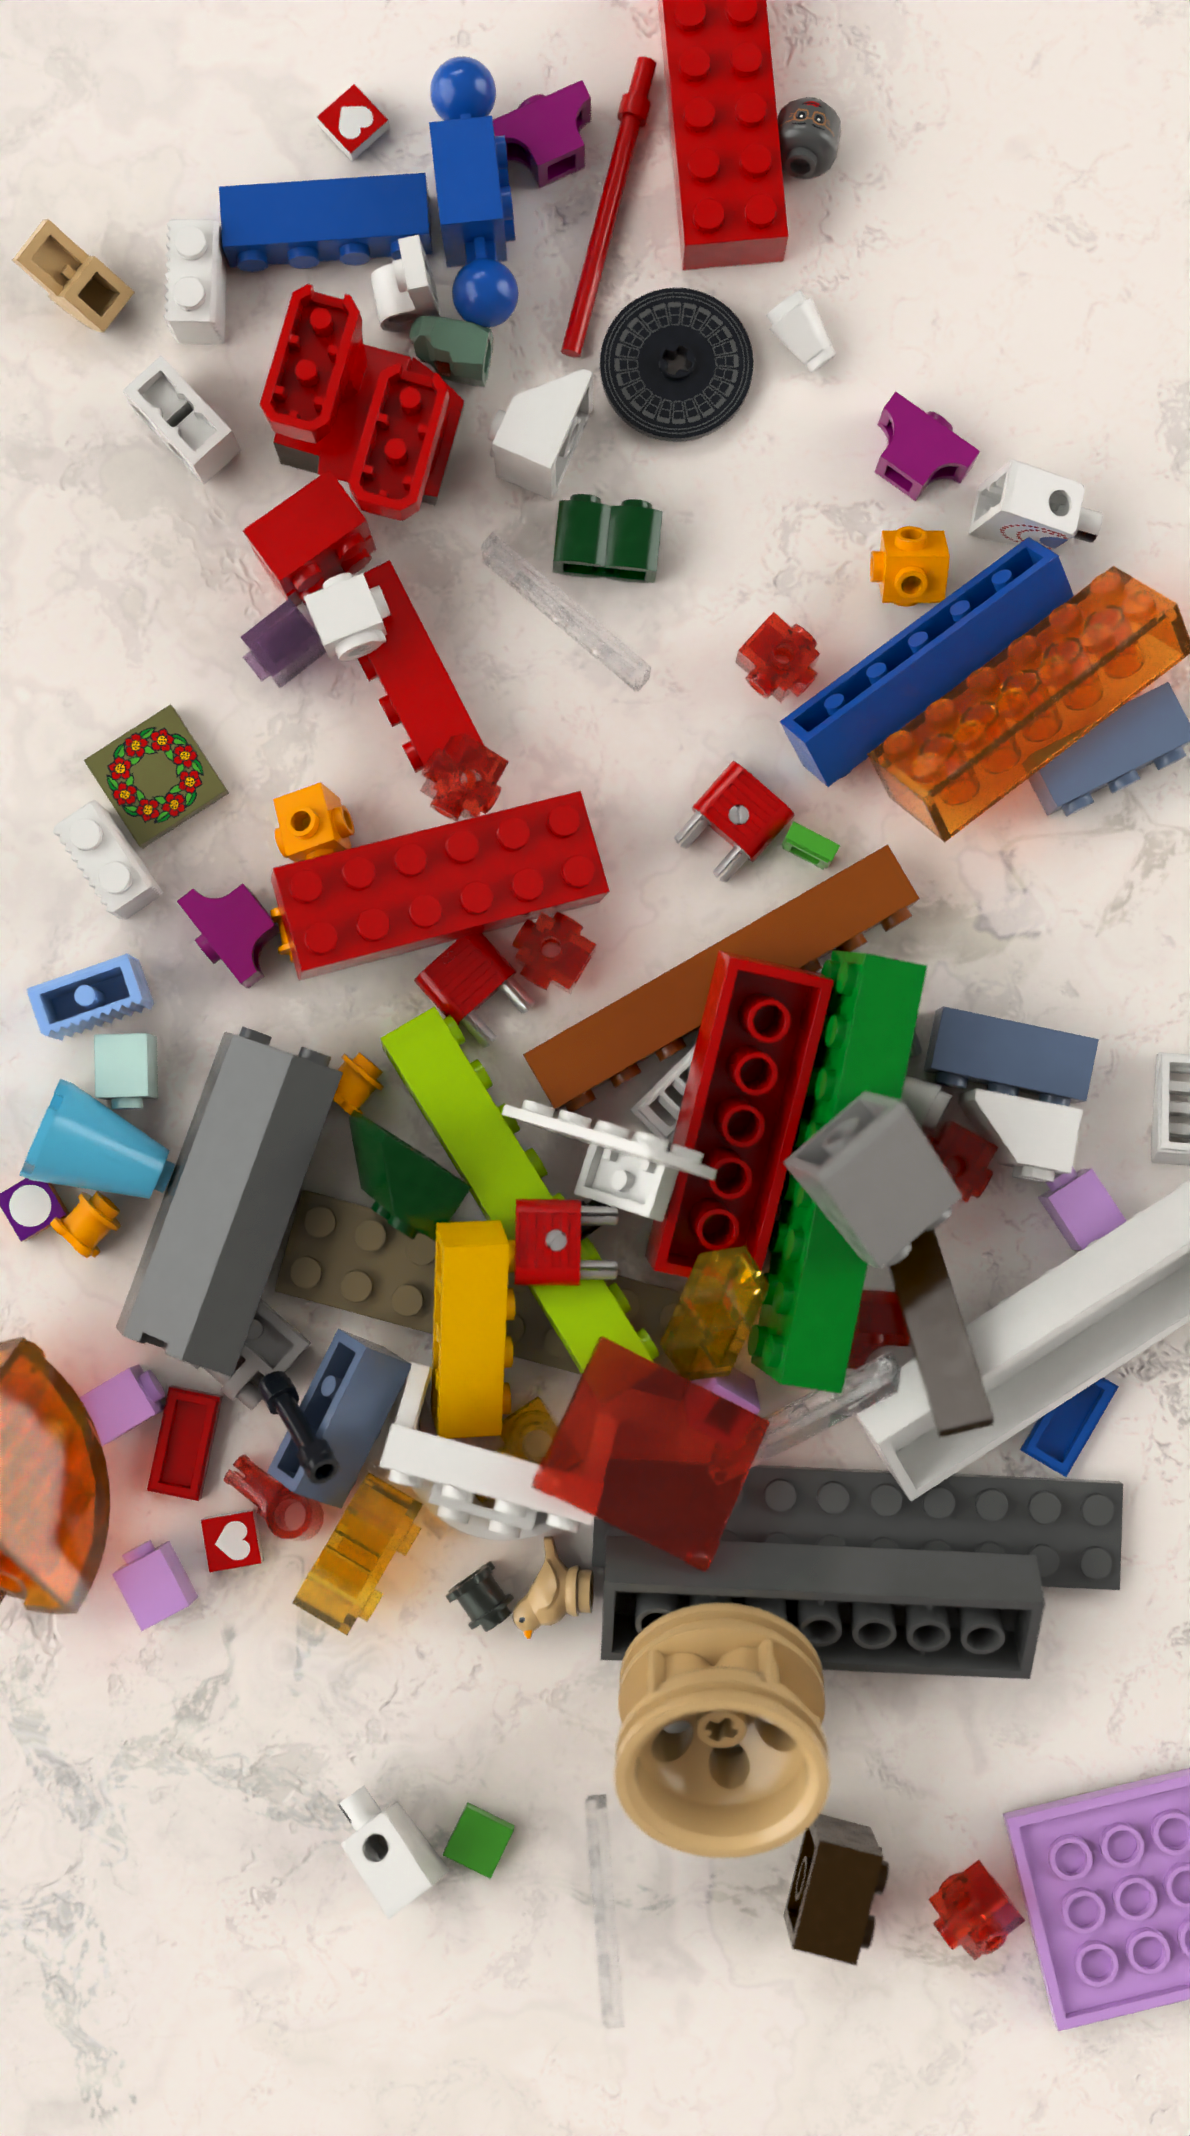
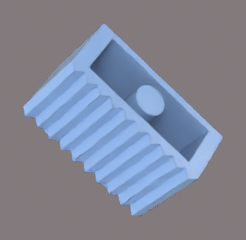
M128 953L27 988L40 1032L63 1041L65 1035L73 1037L75 1032L82 1034L85 1028L92 1030L94 1025L102 1027L104 1021L112 1024L114 1018L122 1020L124 1014L132 1016L134 1011L141 1013L144 1007L151 1010L154 1005L141 964L138 959L128 955Z

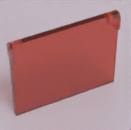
M600 1336L550 1447L533 1478L532 1488L550 1497L553 1496L685 1561L686 1564L706 1572L720 1545L721 1535L770 1421Z

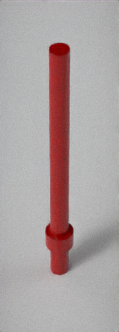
M641 56L637 58L629 91L622 95L617 118L620 121V126L561 352L569 357H581L639 130L641 127L646 126L651 108L648 95L657 65L653 59Z

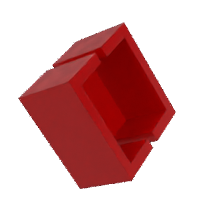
M330 469L242 530L258 561L292 608H295L302 602L306 605L304 596L323 589L322 584L326 580L344 572L353 575L363 569L372 559L370 554L376 551L367 520Z

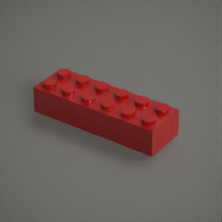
M658 0L682 270L783 262L788 242V226L766 0Z
M581 791L274 867L271 876L272 886L299 981L450 942L466 936L599 903L610 892Z
M718 951L672 1141L674 1145L704 1154L701 1164L718 1171L714 1181L686 1172H678L663 1222L653 1220L645 1257L654 1271L757 1292L787 1172V1167L783 1162L791 1156L834 983L833 979L814 971L726 951Z

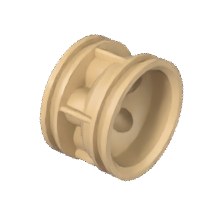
M707 1603L678 1609L655 1620L635 1637L625 1652L620 1669L618 1707L622 1726L616 1744L615 1763L616 1793L621 1806L631 1821L648 1836L670 1848L697 1856L712 1858H735L767 1852L790 1842L809 1828L825 1805L830 1782L827 1741L821 1727L825 1715L823 1669L818 1654L810 1641L792 1624L770 1612L733 1603ZM758 1717L766 1719L774 1724L765 1723ZM677 1721H688L691 1724L687 1730L680 1733H668L663 1729ZM737 1744L741 1745L740 1747L728 1748Z

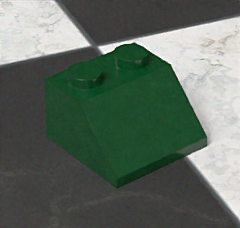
M354 1110L349 1117L350 1130L361 1189L375 1200L371 1209L388 1220V1224L414 1240L417 1234L421 1232L436 1242V1223H446L451 1220L471 1187L430 1157Z

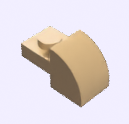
M49 219L42 220L12 259L15 264L49 293L48 297L79 322L97 332H105L135 293L96 256L86 254Z

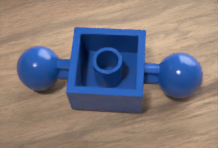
M458 56L445 61L438 67L430 85L432 105L436 113L444 120L429 122L439 219L447 267L463 266L457 273L452 286L454 306L465 321L491 328L504 323L512 315L518 302L516 279L512 272L501 263L502 261H507L506 242L516 241L505 135L494 136L492 116H488L496 100V86L492 74L480 61L471 57Z

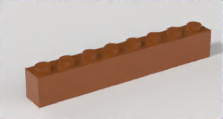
M886 845L523 1054L524 1058L555 1111L565 1106L568 1112L573 1113L597 1099L592 1091L609 1080L614 1088L642 1073L637 1065L654 1054H656L661 1062L687 1047L683 1038L700 1028L719 950L818 972L822 969L818 960L833 950L853 952L867 943L863 935L867 931L881 924L885 932L911 918L912 914L908 908L914 905L920 898L890 847Z

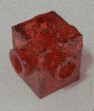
M773 612L738 650L735 662L748 673L745 679L759 695L766 699L772 695L782 703L791 692L797 697L802 695L816 679L819 673L813 668L818 661L820 653L815 649L817 642L808 631L798 624L790 627ZM777 660H783L786 663H780Z
M465 733L451 736L444 749L437 748L427 760L422 770V775L427 779L420 791L433 799L430 804L432 809L451 820L458 821L460 816L463 818L478 817L481 812L486 814L498 799L501 786L497 785V782L509 761Z
M557 911L553 918L541 912L535 923L527 919L515 937L512 946L519 950L515 960L516 963L523 966L519 974L520 976L544 990H547L550 983L570 994L594 955L596 944L580 935L584 928L581 924ZM548 945H557L561 949L560 953L555 957H546L542 954L543 949Z
M954 1121L944 1122L935 1138L927 1135L926 1139L963 1196L957 1202L967 1203L971 1195L978 1199L990 1182L993 1171L987 1167L998 1146ZM951 1158L958 1165L955 1175H952L948 1169V1163Z
M977 1860L962 1873L949 1876L940 1885L939 1891L928 1899L940 1916L933 1924L948 1946L954 1950L961 1945L974 1960L978 1959L981 1955L991 1954L998 1950L1005 1943L1007 1935L1025 1922V1919L998 1881L980 1860Z

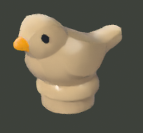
M553 1536L544 1537L545 1560L528 1593L518 1601L513 1609L512 1618L514 1624L523 1631L527 1639H530L533 1632L540 1626L556 1624L566 1614L578 1617L579 1613H592L594 1601L593 1570L581 1569L577 1565L568 1569L558 1556Z

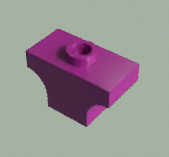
M580 80L547 96L543 94L531 96L523 101L518 109L494 119V136L505 135L507 161H516L525 165L531 171L539 188L584 169L585 144L579 132L586 124L591 122V97L583 80Z
M895 391L884 406L877 424L884 431L888 446L881 454L874 472L916 502L925 488L934 481L949 479L960 484L973 467L980 451L952 432V425L943 416L932 411L924 412Z
M242 883L231 893L221 898H207L195 889H192L177 900L178 904L201 932V935L195 941L213 964L222 959L239 983L248 989L264 977L259 961L261 951L264 945L280 933L279 926L271 919L269 913L249 888Z

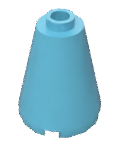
M60 1079L19 1175L33 1181L149 1199L154 1190L162 1193L165 1191L175 1164L167 1161L169 1150L72 1082Z

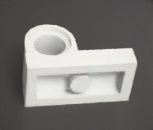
M419 235L398 239L402 259L393 260V263L381 266L371 274L380 328L385 331L402 332L411 330V325L417 317H441L433 273Z

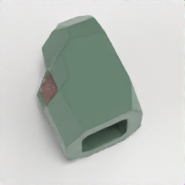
M438 316L417 317L411 325L409 336L411 343L414 345L416 357L422 362L430 364L444 380L485 387L493 351L492 330L468 321Z

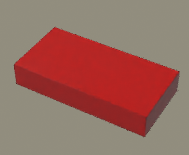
M173 1385L169 1386L147 1491L199 1501L202 1498L223 1398L222 1395Z

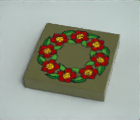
M171 704L84 760L133 838L142 849L229 794Z

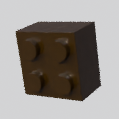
M819 1814L809 1828L804 1831L783 1914L792 1949L856 1966L861 1948L869 1949L875 1929V1916L870 1915L874 1894L880 1896L883 1894L889 1871V1864L883 1861L882 1848L879 1847L871 1827Z

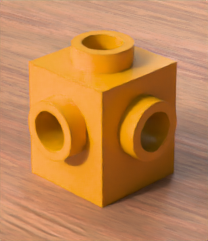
M913 526L902 527L897 531H882L880 551H872L870 557L871 583H879L882 603H893L898 606L909 607L918 603H940L945 599L950 555L944 531H925Z
M321 782L273 799L279 828H276L274 832L275 840L284 858L298 862L352 848L349 836L354 835L355 829L348 809L341 804L340 798Z

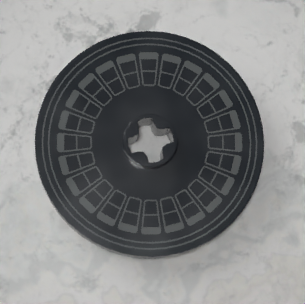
M687 288L656 290L628 304L609 326L600 354L601 382L605 395L614 411L636 431L663 441L682 442L695 440L720 429L734 417L744 403L753 374V351L750 339L738 317L730 308L713 296ZM678 355L684 356L686 358L685 368L688 371L679 369L675 375L668 373V362L665 359L674 361Z

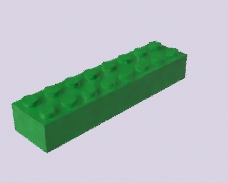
M832 951L831 960H827L824 963L821 974L833 979L834 983L792 1154L864 1091L901 1100L927 965L868 953ZM787 1169L780 1200H783L779 1221H774L768 1245L769 1251L772 1252L769 1273L765 1272L762 1275L758 1288V1301L762 1304L758 1325L754 1324L750 1330L748 1353L752 1356V1364L780 1384L842 1394L868 1263L860 1259Z

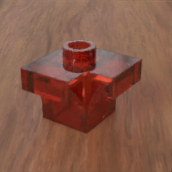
M863 1288L847 1366L849 1369L864 1370L866 1360L870 1354L880 1347L888 1345L909 1347V1336L894 1290Z

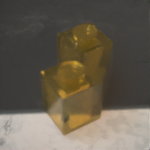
M745 1246L699 1253L679 1297L678 1304L659 1344L684 1381L729 1376L751 1331L769 1288V1283Z
M368 1472L345 1509L330 1539L305 1578L293 1604L345 1635H348L358 1617L368 1622L383 1596V1593L375 1589L396 1551L404 1556L407 1555L422 1529L415 1525L413 1521L423 1504Z

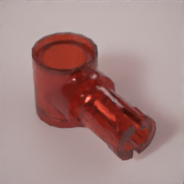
M246 1454L240 1456L233 1464L245 1477L237 1471L230 1469L227 1471L223 1481L227 1485H231L258 1507L257 1514L266 1520L268 1528L274 1535L282 1539L305 1541L313 1538L320 1531L324 1520L321 1504L316 1500L293 1493L252 1462ZM299 1501L304 1506L306 1512L305 1520L302 1526L291 1531L286 1526L284 1520L285 1512L292 1503Z

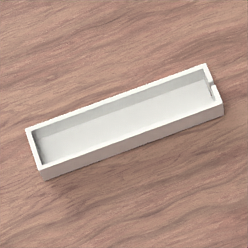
M1190 1181L1182 1183L1164 1198L1147 1209L1137 1212L1131 1219L1102 1238L1092 1241L1082 1251L1057 1267L1049 1269L1040 1278L1012 1296L1004 1298L995 1307L965 1325L994 1417L993 1425L939 1438L915 1357L879 1382L868 1386L862 1393L848 1401L881 1460L911 1502L1190 1321Z

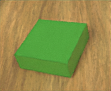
M794 821L781 844L783 846L782 849L823 870L828 868L840 847L837 843Z
M467 1802L444 1849L443 1856L491 1879L510 1840L515 1825Z

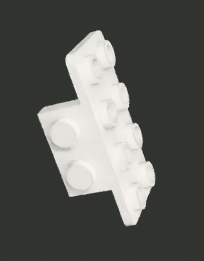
M524 1099L521 1109L504 1104L501 1113L504 1116L589 1144L574 1191L576 1195L663 1222L679 1171L715 1180L718 1170L701 1164L704 1154L672 1144L670 1153L666 1152L669 1141L637 1131V1134H633L632 1140H628L630 1131L628 1129L598 1120L593 1130L589 1128L592 1119L565 1110H560L558 1119L552 1118L555 1109Z

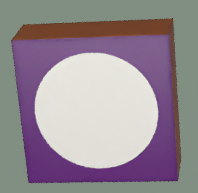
M25 1178L0 1193V1207L21 1242H25L51 1226L50 1222L55 1217L61 1220L69 1215L66 1206L52 1183Z

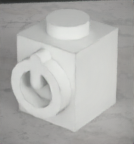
M351 573L336 575L322 584L323 589L304 596L308 610L329 658L337 655L340 661L353 660L371 653L387 641L385 635L388 634L382 619L391 615L380 586L369 589L363 573L354 577Z

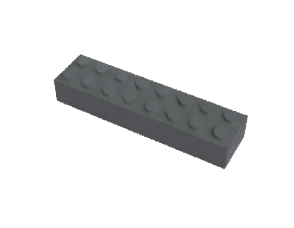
M606 1536L601 1660L622 1661L625 1652L635 1637L649 1624L668 1613L699 1604L733 1603L762 1609L792 1624L810 1641L818 1654L823 1670L1030 1679L1045 1605L1037 1556Z

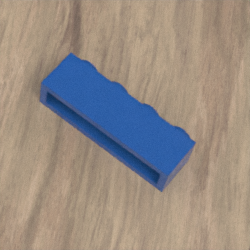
M425 173L219 186L222 247L230 268L238 267L246 272H259L267 269L268 265L289 264L294 268L307 269L317 266L319 262L341 261L347 265H361L369 262L370 258L391 257L397 260L402 259L398 239L419 235L425 254H433L430 202Z

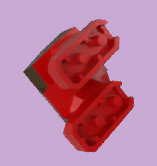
M307 284L292 293L260 406L273 432H276L273 443L281 464L319 475L330 469L337 480L348 482L350 490L362 511L404 521L419 511L421 502L436 506L465 401L443 381L440 374L434 373L413 357L411 360L410 356L363 344L362 318L351 295L345 294L344 299L315 292L313 285Z

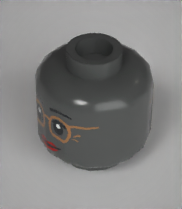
M805 97L789 102L781 108L777 116L782 171L798 179H812L822 176L831 169L837 156L841 135L840 119L834 109L817 98Z

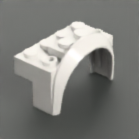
M412 1362L395 1424L391 1423L379 1465L391 1470L389 1481L412 1487L419 1500L441 1521L463 1533L483 1539L499 1541L520 1540L541 1535L556 1527L578 1533L580 1522L592 1526L604 1483L602 1479L618 1419L597 1414L584 1465L579 1474L575 1475L421 1432L420 1417L433 1368ZM475 1493L496 1499L494 1509L474 1504Z

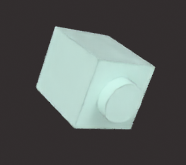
M148 1033L95 1034V1098L111 1100V1109H143V1099H158L157 1037Z

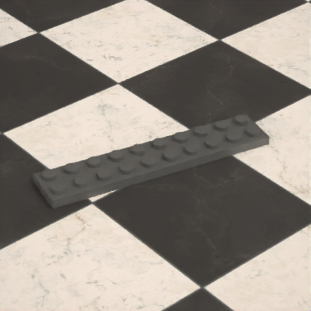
M608 1458L602 1479L604 1483L594 1516L592 1567H605L606 1536L1036 1555L1042 1587L1120 1590L1123 1483L1119 1481L953 1474L911 1502L890 1471Z

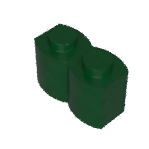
M574 494L570 497V500H560L553 572L576 577H604L624 582L655 583L663 511L652 509L651 503L638 499L624 500L621 506L602 504L599 497L589 494Z

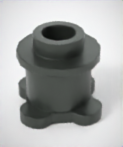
M491 1561L452 1587L445 1596L450 1603L456 1599L472 1620L468 1624L471 1630L481 1625L485 1632H487L511 1615L507 1605L514 1597L512 1594L505 1595L491 1575L493 1573L492 1570L495 1569Z

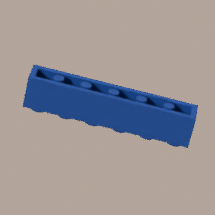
M1026 538L782 719L780 723L802 765L827 787L831 786L840 778L848 775L853 768L880 748L891 743L896 736L930 714L935 707L951 695L973 682L978 675L998 660L1012 653L1017 646L1041 628L1055 621L1060 614L1076 603L1059 556L1032 538Z

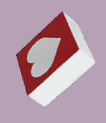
M355 84L316 117L320 128L352 162L390 129L388 119Z
M256 1509L201 1519L209 1573L260 1564L264 1561Z

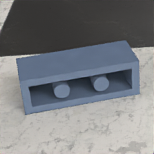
M1169 682L1029 751L1019 762L1046 815L1048 816L1062 809L1067 817L1093 804L1092 793L1108 786L1113 794L1140 780L1137 773L1138 770L1154 763L1159 771L1186 757L1187 755L1183 748L1190 743V722Z
M943 1006L935 1012L923 1071L937 1074L935 1083L966 1089L967 1082L972 1081L988 1085L987 1091L1017 1097L1019 1092L1038 1095V1101L1070 1107V1102L1080 1103L1087 1101L1099 1039Z
M338 1329L299 1407L317 1438L325 1439L339 1463V1470L327 1482L321 1484L312 1483L300 1466L297 1458L299 1449L287 1431L267 1473L295 1494L342 1509L374 1442L380 1434L398 1393L403 1388L411 1364L384 1346Z

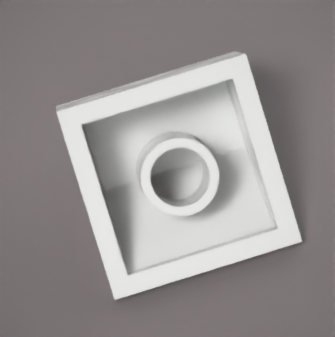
M580 369L516 394L512 397L506 412L500 409L497 411L488 433V440L493 442L490 456L494 458L496 477L553 501L593 410V372Z
M973 1089L959 1094L958 1105L998 1164L1014 1167L1012 1177L1043 1183V1181L1054 1182L1055 1174H1069L1072 1172L1083 1109L981 1089Z

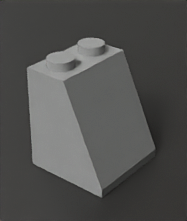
M867 1091L860 1094L783 1162L860 1259L878 1269H882L884 1266H892L901 1261L912 1248L910 1243L925 1229L932 1230L944 1223L952 1214L951 1206L963 1197L903 1102Z

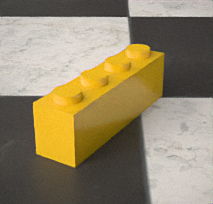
M501 1220L436 1223L431 1415L437 1436L442 1438L502 1435V1414H510L511 1391L509 1383L504 1382V1368H511L513 1365V1344L511 1336H506V1321L514 1320L515 1318L513 1288H508V1273L515 1272V1240L507 1239Z

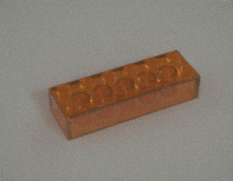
M1112 566L867 754L888 796L945 843L1190 654V637L1178 604L1117 567Z

